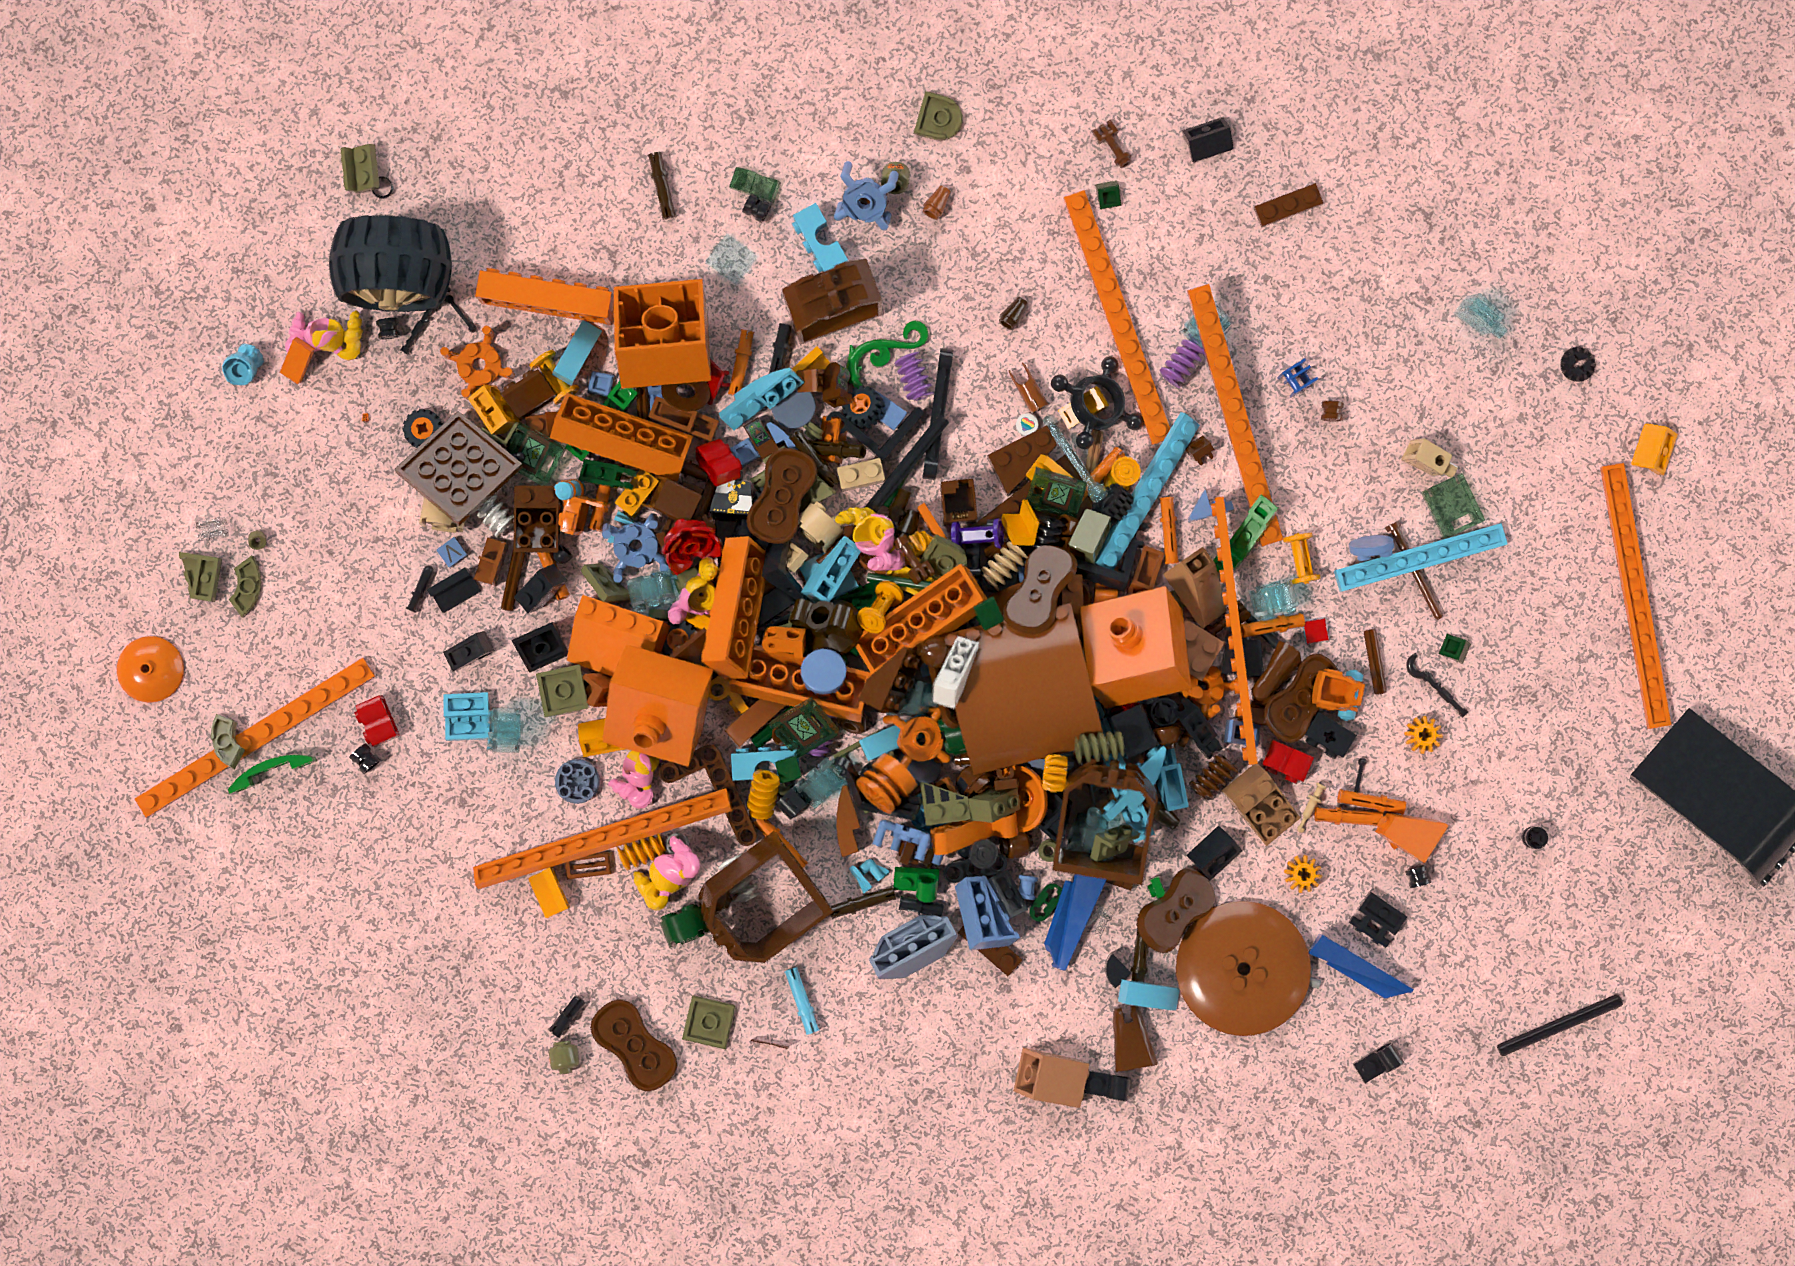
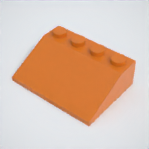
M582 595L574 618L567 661L613 677L626 645L661 654L670 625L663 621Z

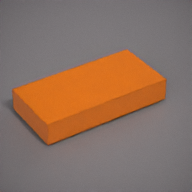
M295 337L292 340L280 373L296 384H299L303 380L315 348L300 338Z
M926 504L919 505L917 511L932 535L935 536L937 534L947 539Z

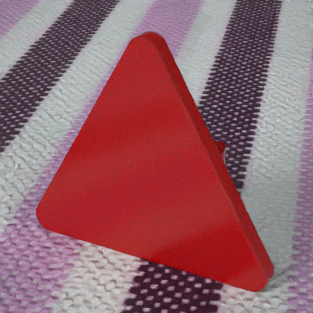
M711 358V381H706L711 392L708 405L713 404L719 388L730 386V383L723 382L724 376L730 374L729 371H722Z

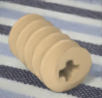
M1010 541L1007 543L1009 550L1001 548L1003 556L995 554L996 562L988 561L990 569L984 566L981 568L984 574L982 575L983 578L996 591L1000 590L997 583L1005 585L1006 582L1003 577L1006 576L1011 579L1010 570L1018 572L1016 564L1024 566L1025 563L1022 558H1027L1026 554L1017 545H1012Z

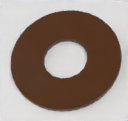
M706 381L661 385V394L664 400L678 410H699L710 399L711 392ZM682 384L690 385L695 390V395L691 398H683L678 395L676 388Z

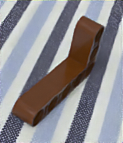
M705 745L696 749L692 756L696 761V766L693 770H687L684 765L674 762H668L661 766L659 777L665 783L677 782L705 769L715 792L725 788L733 790L735 797L731 801L732 811L725 813L737 841L741 845L750 846L756 842L757 831L734 781H732V776L718 747L715 745ZM709 748L716 751V758L713 761L706 760L704 756L705 751ZM667 767L674 768L676 772L675 777L671 780L666 779L664 776V770ZM719 768L723 769L726 774L724 780L720 782L716 781L713 776L715 770ZM736 809H740L744 813V818L741 822H736L732 819V813ZM750 830L753 833L752 841L744 842L741 839L742 831Z

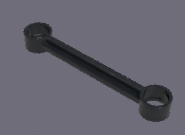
M940 348L930 425L938 415L943 417L945 415L953 349ZM942 433L926 451L922 479L936 480Z

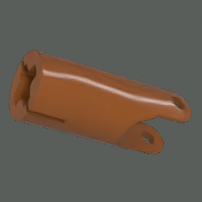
M1022 362L1028 374V381L1025 384L1020 385L1010 370L1009 374L1031 414H1034L1049 404L1030 370Z

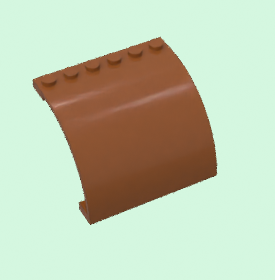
M1071 603L1057 606L1054 622L1047 630L1039 634L1019 632L1011 628L1004 620L986 631L980 625L939 636L945 640L947 645L944 663L958 636L979 642L966 684L955 707L974 775L1046 758L1047 755H1058L1074 751L1075 737L1078 739L1080 734H1084L1086 739L1091 733L1094 734L1095 738L1098 733L1103 734Z

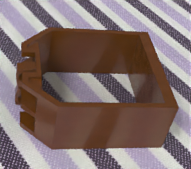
M867 258L846 261L834 265L832 269L815 275L812 273L782 289L785 306L800 345L883 315L882 298Z
M1092 758L1090 762L1084 763L1067 775L1052 871L1142 885L1156 804V789L1138 765L1126 763L1125 769L1119 768V760L1111 759L1110 767L1103 766L1104 760L1100 759L1097 762L1095 758ZM1081 783L1141 792L1149 802V810L1140 861L1109 857L1096 862L1090 858L1091 853L1061 849L1069 792Z
M775 831L705 882L701 904V914L707 923V928L713 935L715 943L719 947L724 945L727 953L734 961L766 963L834 912L825 896ZM778 854L813 901L758 942L740 941L716 911L717 899Z

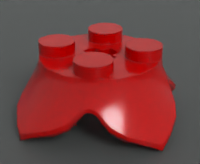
M677 520L674 523V527L664 537L665 545L662 549V554L666 555L669 568L676 575H679L689 569L694 558L697 556L702 559L706 557H721L722 546L719 539L714 535L715 529L707 527L704 521Z

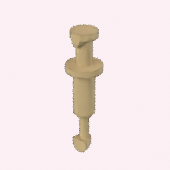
M1316 783L1317 788L1313 796L1308 795L1310 800L1302 814L1303 819L1297 827L1299 833L1304 832L1303 826L1306 820L1312 816L1318 802H1322L1319 797L1327 787Z

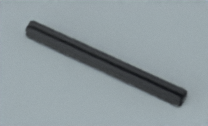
M942 415L937 416L864 507H868L877 513L949 424L945 417Z
M1613 995L1497 1045L1498 1052L1501 1056H1506L1621 1007L1623 1005L1622 999L1619 995Z

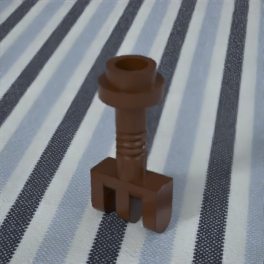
M1110 119L1106 122L1110 130H1107L1104 124H1102L1099 128L1103 134L1100 135L1096 128L1091 130L1099 145L1105 141L1116 156L1114 163L1116 166L1124 168L1132 162L1130 159L1131 155L1129 152L1124 153L1113 136L1118 134V129Z
M903 535L894 541V547L896 550L901 549L909 560L913 569L907 573L913 583L917 585L921 583V580L928 579V576H933L935 572L928 560L922 564L919 562L909 546L911 542L910 537L907 538L906 535Z
M1238 600L1240 624L1250 618L1251 614L1243 603ZM1225 617L1211 627L1208 624L1203 630L1217 637L1216 634L1226 627Z

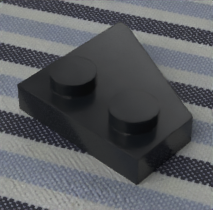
M1050 792L1047 796V811L1043 821L1038 826L1039 829L1054 841H1057L1064 796L1062 792ZM1069 798L1067 801L1061 844L1065 839L1070 811L1072 807V801Z

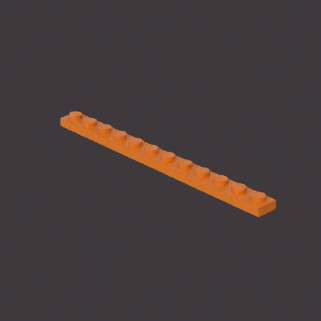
M1085 190L1065 196L1063 199L1152 445L1164 441L1170 431V426Z
M1205 284L1189 289L1187 294L1249 507L1253 506L1261 494L1272 502L1210 285ZM1276 515L1259 539L1261 546L1283 540Z
M1624 463L1602 466L1600 471L1647 729L1670 726L1672 724Z
M1224 496L1215 497V503L1211 504L1212 517L1217 516L1218 525L1214 526L1215 539L1220 538L1221 547L1216 548L1218 561H1223V569L1219 570L1221 583L1226 584V592H1222L1223 604L1228 605L1229 614H1225L1226 627H1231L1232 636H1228L1229 650L1234 649L1235 658L1231 659L1232 672L1237 671L1238 680L1233 682L1235 694H1240L1241 703H1236L1238 716L1243 718V725H1239L1241 739L1245 738L1246 747L1242 748L1243 760L1248 761V765L1258 764L1225 503Z
M364 658L359 659L236 735L235 739L238 745L245 750L240 760L373 679L375 675ZM212 750L135 798V801L145 818H148L229 767L217 757L214 752L215 750Z
M725 788L473 867L475 886L479 890L730 812L732 807L729 792Z

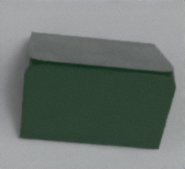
M1116 180L1095 184L1100 210L1122 206L1119 184Z
M994 597L973 607L977 621L985 631L1004 621Z
M1446 634L1439 654L1463 664L1471 643L1465 639Z
M796 756L775 762L781 784L802 778Z

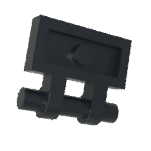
M1369 891L1357 909L1364 916L1360 920L1353 915L1348 923L1353 925L1357 932H1363L1372 938L1371 941L1376 945L1380 944L1386 948L1390 940L1384 935L1387 931L1396 935L1407 919V916ZM1370 920L1381 926L1378 931L1367 925Z

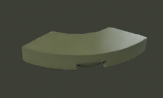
M250 556L234 568L237 575V588L235 593L229 598V601L242 618L252 610L261 590V573L253 556Z
M216 714L211 728L214 752L224 764L235 770L245 751L238 745L235 739V730L238 723Z

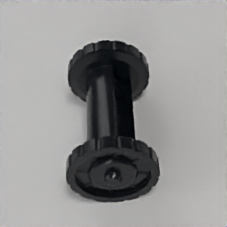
M979 839L974 844L956 851L961 857L969 858L970 862L980 869L991 867L998 857L997 846L988 839Z

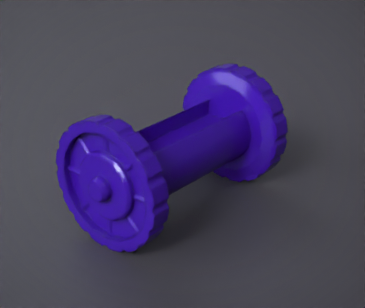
M1000 518L994 519L993 526L961 528L959 522H953L951 526V541L961 547L962 544L994 542L996 548H1002L1004 545L1002 520ZM987 531H992L993 536L991 538L987 537Z

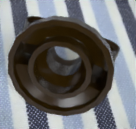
M796 599L789 618V622L793 625L806 629V645L812 652L819 649H829L840 656L847 654L856 646L863 631L857 620L859 611L852 603L844 600L819 601L813 604L804 599Z

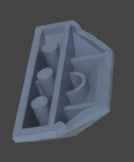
M919 915L883 935L869 962L878 979L906 978L944 957L958 935L948 917Z

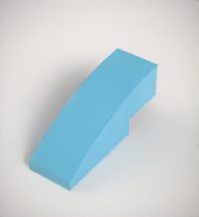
M582 320L552 375L572 385L602 330Z
M1175 748L1166 749L1163 766L1156 781L1166 811L1189 807L1181 763H1177Z
M1122 979L1118 1002L1176 1011L1180 989Z

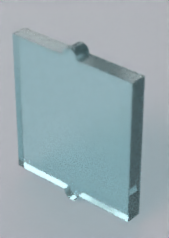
M726 233L720 243L713 247L714 250L705 263L736 285L742 276L749 272L748 268L755 261L757 255Z

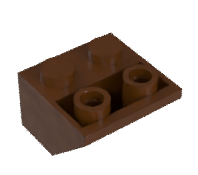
M538 369L527 371L522 375L523 379L517 383L513 381L503 388L504 391L500 393L520 421L553 401L557 396Z

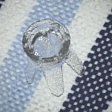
M1099 905L1086 926H1089L1095 921L1090 932L1100 933V939L1108 921H1111L1113 914L1108 911L1111 905L1107 909Z

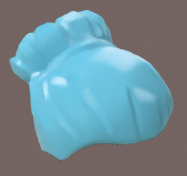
M246 343L240 345L238 351L229 355L223 362L222 370L227 382L233 385L249 384L256 376L257 368L261 367L264 363L263 355L253 345Z

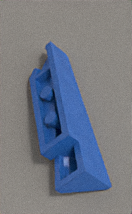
M1075 874L1073 882L1065 880L1044 943L1046 950L1050 952L1053 959V967L1063 971L1067 969L1107 879Z
M1318 934L1309 950L1310 955L1326 960V964L1385 999L1414 991L1411 987L1322 934Z

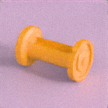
M551 349L535 358L529 366L533 370L539 368L557 394L553 402L558 405L562 403L566 393L575 395L580 388L577 384L570 386L552 375L556 367L552 359L555 357L556 352L554 349Z
M1131 457L1118 458L1113 463L1111 471L1103 479L1105 488H1110L1111 484H1119L1128 491L1131 485L1140 478V466Z
M1296 533L1293 536L1283 538L1284 543H1291L1297 578L1291 580L1292 585L1309 584L1311 581L1321 579L1320 574H1313L1307 540L1313 537L1312 533Z
M891 581L880 582L876 587L875 593L877 598L872 606L862 608L857 614L859 625L870 633L881 632L886 624L884 615L890 607L900 605L904 599L902 589Z

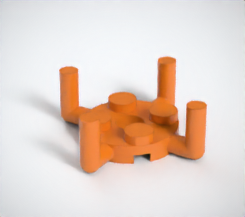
M489 326L482 328V332L485 334L482 342L467 344L460 354L450 351L447 347L440 349V353L444 358L457 362L458 374L468 383L467 389L465 388L461 391V395L466 400L475 393L477 387L489 385L499 376L508 379L515 377V372L510 367L502 368L501 358L498 352L491 346L494 331ZM483 359L485 361L483 370L477 371L474 369L473 364L475 360Z
M1215 666L1209 668L1202 680L1206 685V690L1199 687L1198 681L1200 680L1190 675L1192 689L1182 691L1185 698L1188 697L1192 703L1201 708V712L1208 721L1220 712V707L1215 703L1223 697L1224 691H1235L1234 682H1223L1220 670Z
M939 707L927 708L926 714L930 718L913 717L905 722L897 715H885L883 717L885 724H894L900 728L897 745L905 755L900 763L906 769L912 760L923 762L934 759L936 763L950 762L951 757L941 749L943 739L937 724L941 717ZM919 733H923L925 736V743L921 746L916 741Z

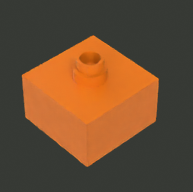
M703 279L614 287V346L622 389L711 381L709 324Z
M1166 586L1080 607L1085 662L1092 692L1106 709L1192 689L1183 610Z
M626 645L610 681L603 742L689 767L704 727L713 669Z

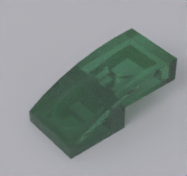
M736 167L729 188L747 195L753 193L759 199L774 203L781 182L758 175L754 171Z

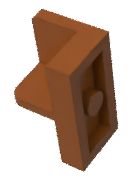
M487 537L482 555L478 557L480 561L474 580L496 586L509 548L508 543Z
M603 673L584 674L582 678L589 683L586 689L589 698L586 703L592 707H607L612 676Z

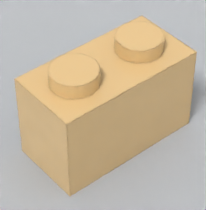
M880 458L837 468L842 492L885 482Z

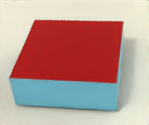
M1325 618L1305 621L1303 631L1306 644L1329 640Z

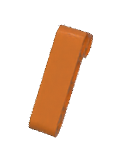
M1016 812L993 823L972 820L950 822L932 829L930 834L933 854L946 855L972 845L979 839H986L991 836L1012 838L1017 836L1019 831Z

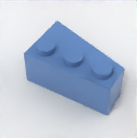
M986 876L967 877L955 886L969 950L1010 946L1020 938L1019 934L1014 932L1008 921L1010 918L1007 913L1004 914L998 904L999 899Z

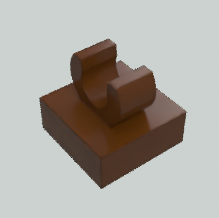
M1204 436L1188 444L1186 448L1187 454L1199 465H1203L1201 458L1205 455L1213 459L1211 452L1214 448L1211 442Z
M1013 767L1009 768L1010 775L1008 777L1002 775L1001 769L997 770V776L1000 780L994 781L995 790L1020 787L1019 778H1013L1015 775Z
M902 840L895 859L905 865H908L909 861L912 864H918L919 861L912 858V854L917 852L918 847L913 842Z

